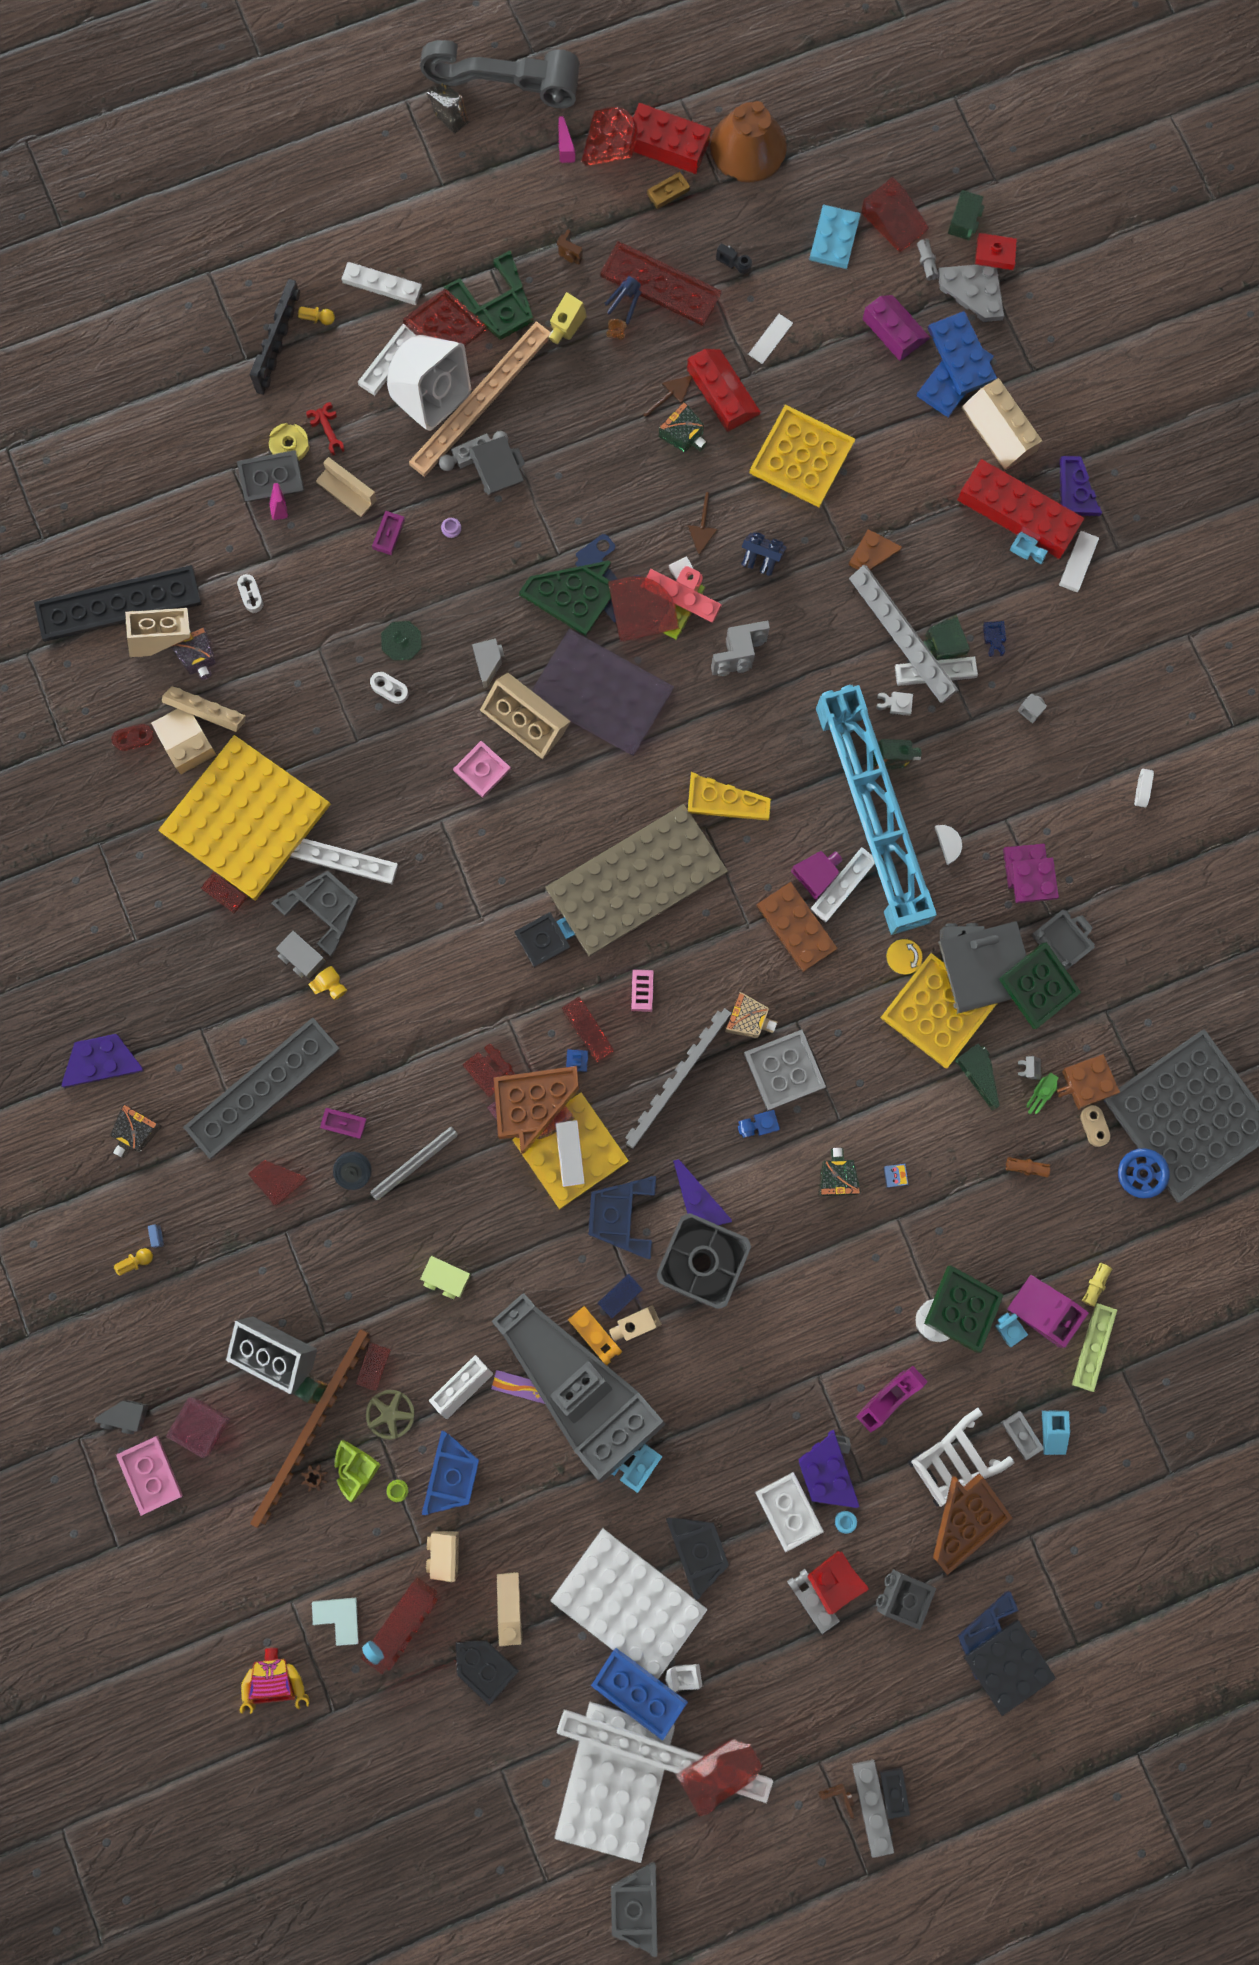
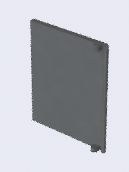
M1017 921L938 941L955 1000L953 1006L955 1009L957 1008V1014L1012 999L999 978L1026 957Z

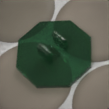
M410 621L391 622L381 633L382 651L394 661L411 660L422 649L421 631Z

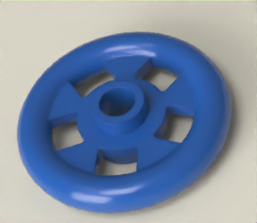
M1141 1148L1135 1149L1123 1157L1118 1167V1178L1124 1190L1132 1196L1152 1198L1159 1195L1168 1185L1170 1170L1166 1160L1159 1153L1151 1149ZM1146 1157L1147 1163L1137 1164L1136 1158ZM1157 1162L1161 1171L1155 1173L1151 1165ZM1128 1166L1134 1167L1133 1176L1126 1174ZM1143 1169L1148 1172V1175L1145 1177L1140 1175V1171ZM1153 1178H1156L1159 1181V1183L1154 1188H1152L1148 1183H1150L1153 1180ZM1135 1180L1143 1184L1141 1190L1132 1186Z

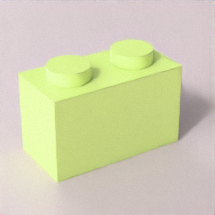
M431 1256L420 1280L425 1281L423 1286L434 1291L438 1287L444 1290L443 1295L454 1300L455 1296L461 1298L471 1274Z

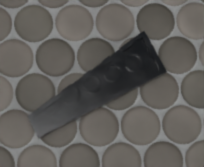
M288 279L275 310V323H270L268 327V339H264L261 344L263 347L262 355L257 354L249 374L255 391L258 394L264 395L266 388L268 389L270 386V375L276 368L277 354H280L282 351L283 336H286L288 333L289 319L293 318L294 304L300 297V289H298L296 281Z

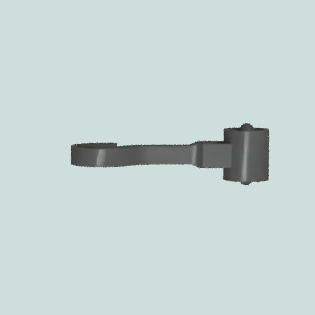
M436 40L427 43L422 49L420 59L421 72L429 80L437 84L457 86L474 79L512 83L519 86L523 91L540 93L541 100L554 108H567L576 101L580 62L578 57L570 51H549L545 54L544 60L524 58L521 61L512 62L483 57H470L455 64H446L456 62L458 45L455 42Z

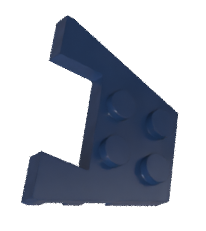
M656 1176L591 1192L588 1235L645 1259H651L652 1240L631 1239L630 1225L632 1195L655 1196Z
M1006 1591L958 1635L965 1655L1002 1630L998 1619L1018 1611L1010 1591Z

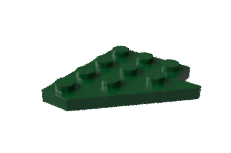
M604 561L530 576L519 591V596L584 636H587L618 591L619 586L603 577L611 566L610 561Z

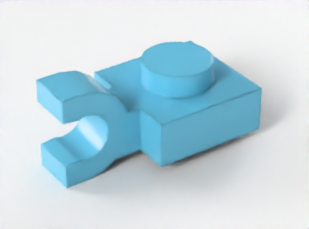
M1023 532L1019 533L1010 548L1011 552L1026 560L1029 556H1032L1040 564H1042L1048 552L1036 546L1038 540Z

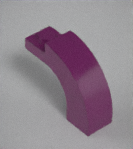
M911 1366L906 1371H902L880 1390L858 1413L857 1419L870 1433L884 1424L888 1417L906 1399L923 1388L928 1381L914 1366Z

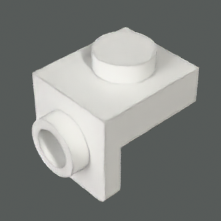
M699 1664L678 1665L668 1669L666 1674L667 1686L674 1692L701 1688L702 1680Z

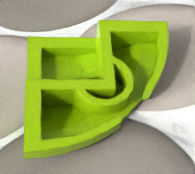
M341 1440L335 1456V1467H339L340 1476L337 1479V1483L343 1495L350 1502H353L371 1481L381 1464L362 1450Z

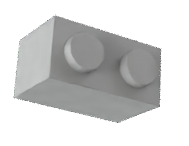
M294 931L276 948L280 953L278 957L286 965L290 962L295 966L293 971L301 978L305 975L310 979L326 962L318 952Z

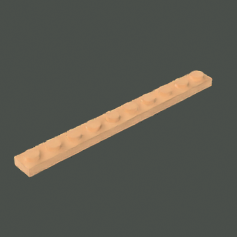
M536 321L409 461L410 466L425 477L439 462V459L451 449L549 340L548 337L551 332Z

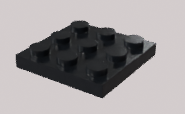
M1015 1620L963 1656L1001 1716L1056 1679L1019 1620Z

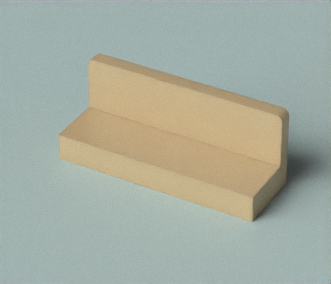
M328 457L324 461L326 470L316 480L317 484L360 517H363L377 501L375 492Z

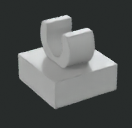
M1029 1056L1026 1057V1061H1018L1019 1065L1026 1066V1070L1018 1072V1075L1032 1080L1041 1079L1040 1058Z

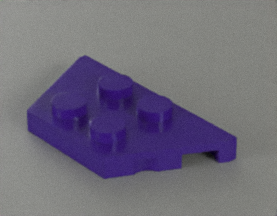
M117 1034L83 1040L74 1043L62 1081V1087L67 1088L143 1072L144 1068L138 1063Z
M831 1430L822 1442H817L810 1452L805 1453L799 1459V1465L811 1500L813 1502L858 1508L859 1502L835 1431Z

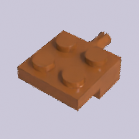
M1104 1054L1064 1068L1062 1073L1068 1086L1056 1090L1059 1098L1071 1094L1078 1110L1120 1093Z

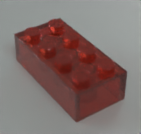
M416 1577L372 1641L380 1648L384 1659L378 1664L370 1662L364 1654L360 1659L381 1674L386 1669L390 1671L399 1658V1655L396 1654L398 1650L403 1652L412 1639V1636L409 1635L411 1631L416 1633L425 1620L422 1616L424 1612L429 1614L438 1601L435 1598L438 1591Z

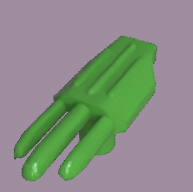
M1051 1072L1043 1077L1034 1089V1094L1026 1107L1029 1108L1036 1096L1037 1099L1029 1109V1114H1032L1039 1101L1042 1100L1035 1111V1114H1037L1056 1091L1058 1077Z

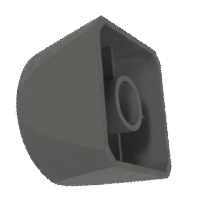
M691 1213L683 1215L664 1254L657 1272V1278L660 1284L683 1296L717 1309L723 1308L728 1304L751 1249L748 1238ZM698 1253H705L711 1260V1265L705 1272L695 1270L692 1265V1260Z

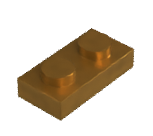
M678 172L648 189L647 195L655 207L659 209L689 192L690 186L681 172Z

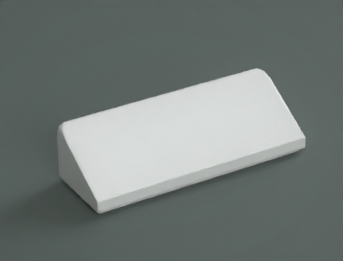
M475 1355L429 1402L440 1415L448 1419L493 1373Z

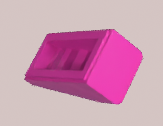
M559 116L561 163H574L575 149L564 117Z
M278 483L273 485L269 503L273 520L284 519L288 516L285 498Z

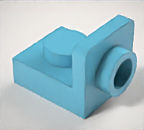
M1007 1312L997 1319L999 1323L995 1327L1008 1346L1012 1347L1028 1334L1017 1320V1315H1009Z

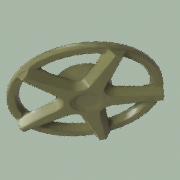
M385 1390L376 1394L366 1409L368 1427L375 1435L383 1439H396L403 1436L411 1428L414 1421L412 1402L405 1394L396 1390ZM385 1394H395L388 1406L378 1399ZM401 1397L408 1403L411 1413L398 1410ZM374 1404L381 1412V1415L371 1422L370 1410ZM410 1420L407 1427L397 1434L396 1421ZM387 1423L391 1435H384L378 1432L375 1427Z

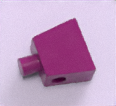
M819 851L794 865L791 872L811 896L818 900L839 875L840 872L836 866L843 859L836 851L829 857H826L822 851Z

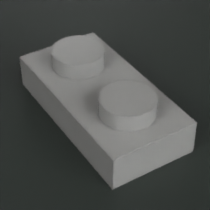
M1021 1411L1016 1412L1001 1422L1024 1460H1028L1044 1449Z

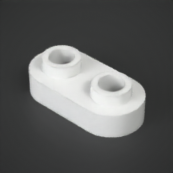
M377 672L372 675L370 684L374 692L396 704H401L407 700L408 690L402 682L384 672ZM384 682L385 684L384 686L379 687L378 683ZM396 692H401L402 695L399 696V697H396V696H395V693H396Z

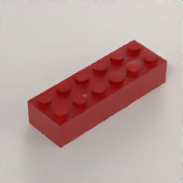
M983 459L977 464L957 501L1016 535L1023 532L1038 540L1037 547L1048 551L1049 554L1058 559L1061 558L1084 520V517Z

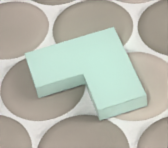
M357 1597L312 1602L313 1625L335 1623L336 1646L359 1644Z

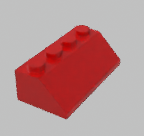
M704 349L688 358L687 370L727 432L761 414V411L721 349Z

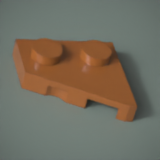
M868 529L849 565L857 570L866 565L871 571L875 566L887 561V558L895 553H899L902 546Z

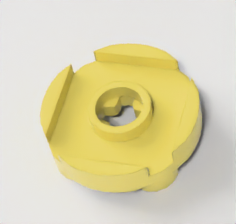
M283 423L275 427L270 434L269 448L272 454L296 450L298 460H301L310 449L307 434L299 425ZM286 440H288V441H292V440H293L294 442L292 443V444H293L292 446L286 447V446H285V445H286L285 441H286Z

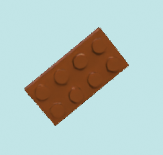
M791 882L756 905L802 972H805L838 949Z

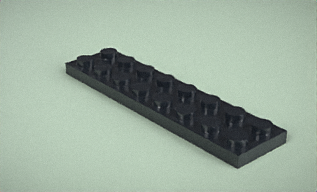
M190 565L34 602L41 637L46 642L126 623L125 612L191 608L202 605L194 568Z

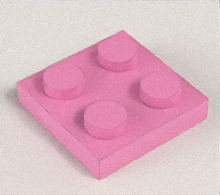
M480 741L453 771L484 798L511 770V767Z

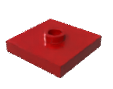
M979 233L975 264L1014 270L1017 239Z

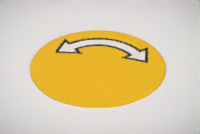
M897 940L891 944L887 951V962L895 972L905 975L911 974L920 967L922 952L920 947L911 940Z

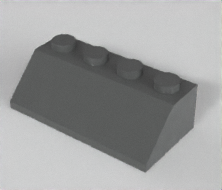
M252 1316L235 1321L226 1361L289 1394H294L312 1371L317 1349Z

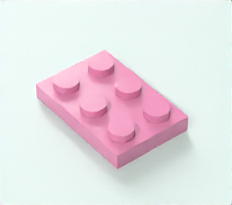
M158 1436L116 1455L141 1516L183 1496Z

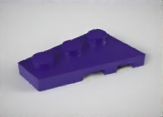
M1061 456V505L1080 516H1100L1102 511L1100 506L1098 507L1096 495L1090 486L1089 476L1082 457Z

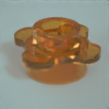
M620 319L609 320L606 336L608 338L617 337L620 340L624 339V329L627 327L626 322Z

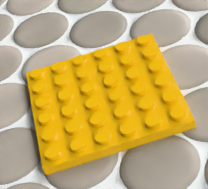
M234 735L158 831L256 901L331 804Z

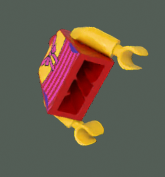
M278 1648L265 1649V1661L255 1662L253 1668L245 1676L242 1682V1701L244 1703L240 1707L242 1714L245 1712V1706L250 1707V1714H252L256 1707L255 1704L295 1700V1696H297L295 1703L297 1709H300L299 1700H305L308 1707L309 1697L304 1694L305 1689L301 1676L293 1665L288 1664L286 1659H278Z

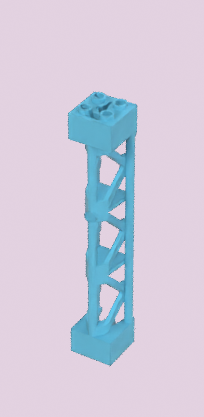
M847 685L837 692L833 690L824 692L819 698L816 711L823 731L831 730L889 903L884 911L890 933L893 935L930 924L937 914L919 867L860 686L853 687V685ZM863 719L866 732L856 723L857 721ZM852 731H855L866 743L867 771L865 772L862 771L850 735ZM873 751L879 769L876 770L873 769ZM880 775H882L887 792L875 782ZM872 791H875L887 805L888 831L884 833L870 794ZM893 813H895L900 830L895 832ZM901 835L908 854L895 842ZM893 851L907 865L908 892L905 894L903 893L890 854ZM914 874L921 891V895L915 898Z

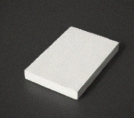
M794 1472L755 1492L785 1552L824 1532Z

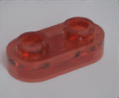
M138 724L115 731L111 740L118 750L126 751L150 744L154 734L148 725ZM143 733H146V737L144 739H141L140 736ZM127 739L126 743L121 744V740Z

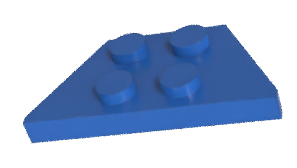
M443 1430L441 1431L422 1515L467 1505L472 1494L479 1459Z

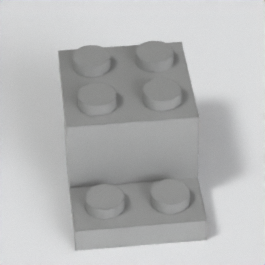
M762 621L728 628L726 638L728 652L713 654L712 675L726 676L730 672L737 671L738 673H743L752 668L755 656L753 646H761L764 642H767L770 629L769 622Z

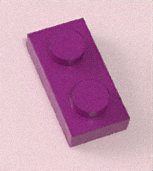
M385 511L372 545L373 550L392 555L405 521L404 516Z
M325 1108L320 1128L362 1139L367 1119Z

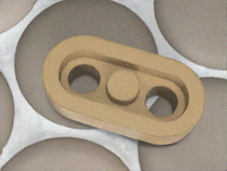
M1094 1105L1084 1108L1080 1117L1088 1141L1096 1147L1106 1145L1110 1140V1132L1102 1110ZM1091 1112L1096 1114L1095 1119L1090 1118ZM1098 1132L1103 1134L1102 1139L1097 1138Z

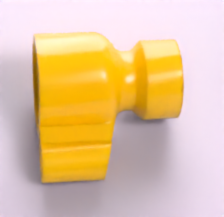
M332 966L324 969L308 984L315 995L329 990L333 1000L339 999L347 992L345 986L339 983L340 976Z

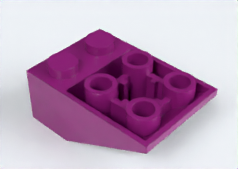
M1032 1275L1029 1276L1007 1308L1008 1311L1016 1314L1019 1319L1059 1348L1067 1346L1089 1313L1074 1301Z

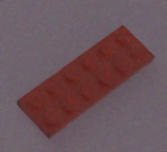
M619 241L600 272V277L618 286H621L628 276L634 278L641 284L639 288L642 292L640 294L641 297L703 327L722 293L721 290Z

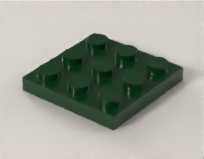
M1047 942L1042 943L999 978L1033 1029L1039 1028L1081 993Z
M947 1266L924 1324L970 1350L981 1353L1004 1295L957 1268Z

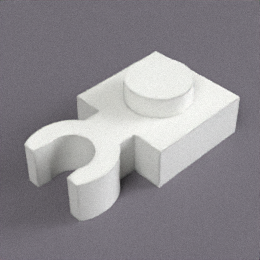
M893 692L892 697H889L885 693H879L877 699H883L885 703L877 704L876 709L884 710L890 708L891 714L910 716L913 694Z

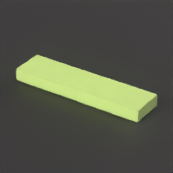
M1098 1303L1095 1304L1072 1382L1073 1386L1094 1392L1116 1317V1309Z

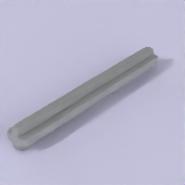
M449 1127L371 1190V1195L376 1200L382 1198L455 1139L458 1135L452 1127Z

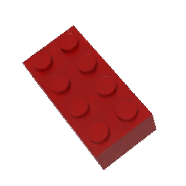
M639 103L625 135V149L697 174L710 143L711 128Z

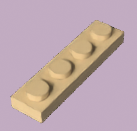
M171 686L162 696V703L235 732L245 723V715L183 691L180 688Z

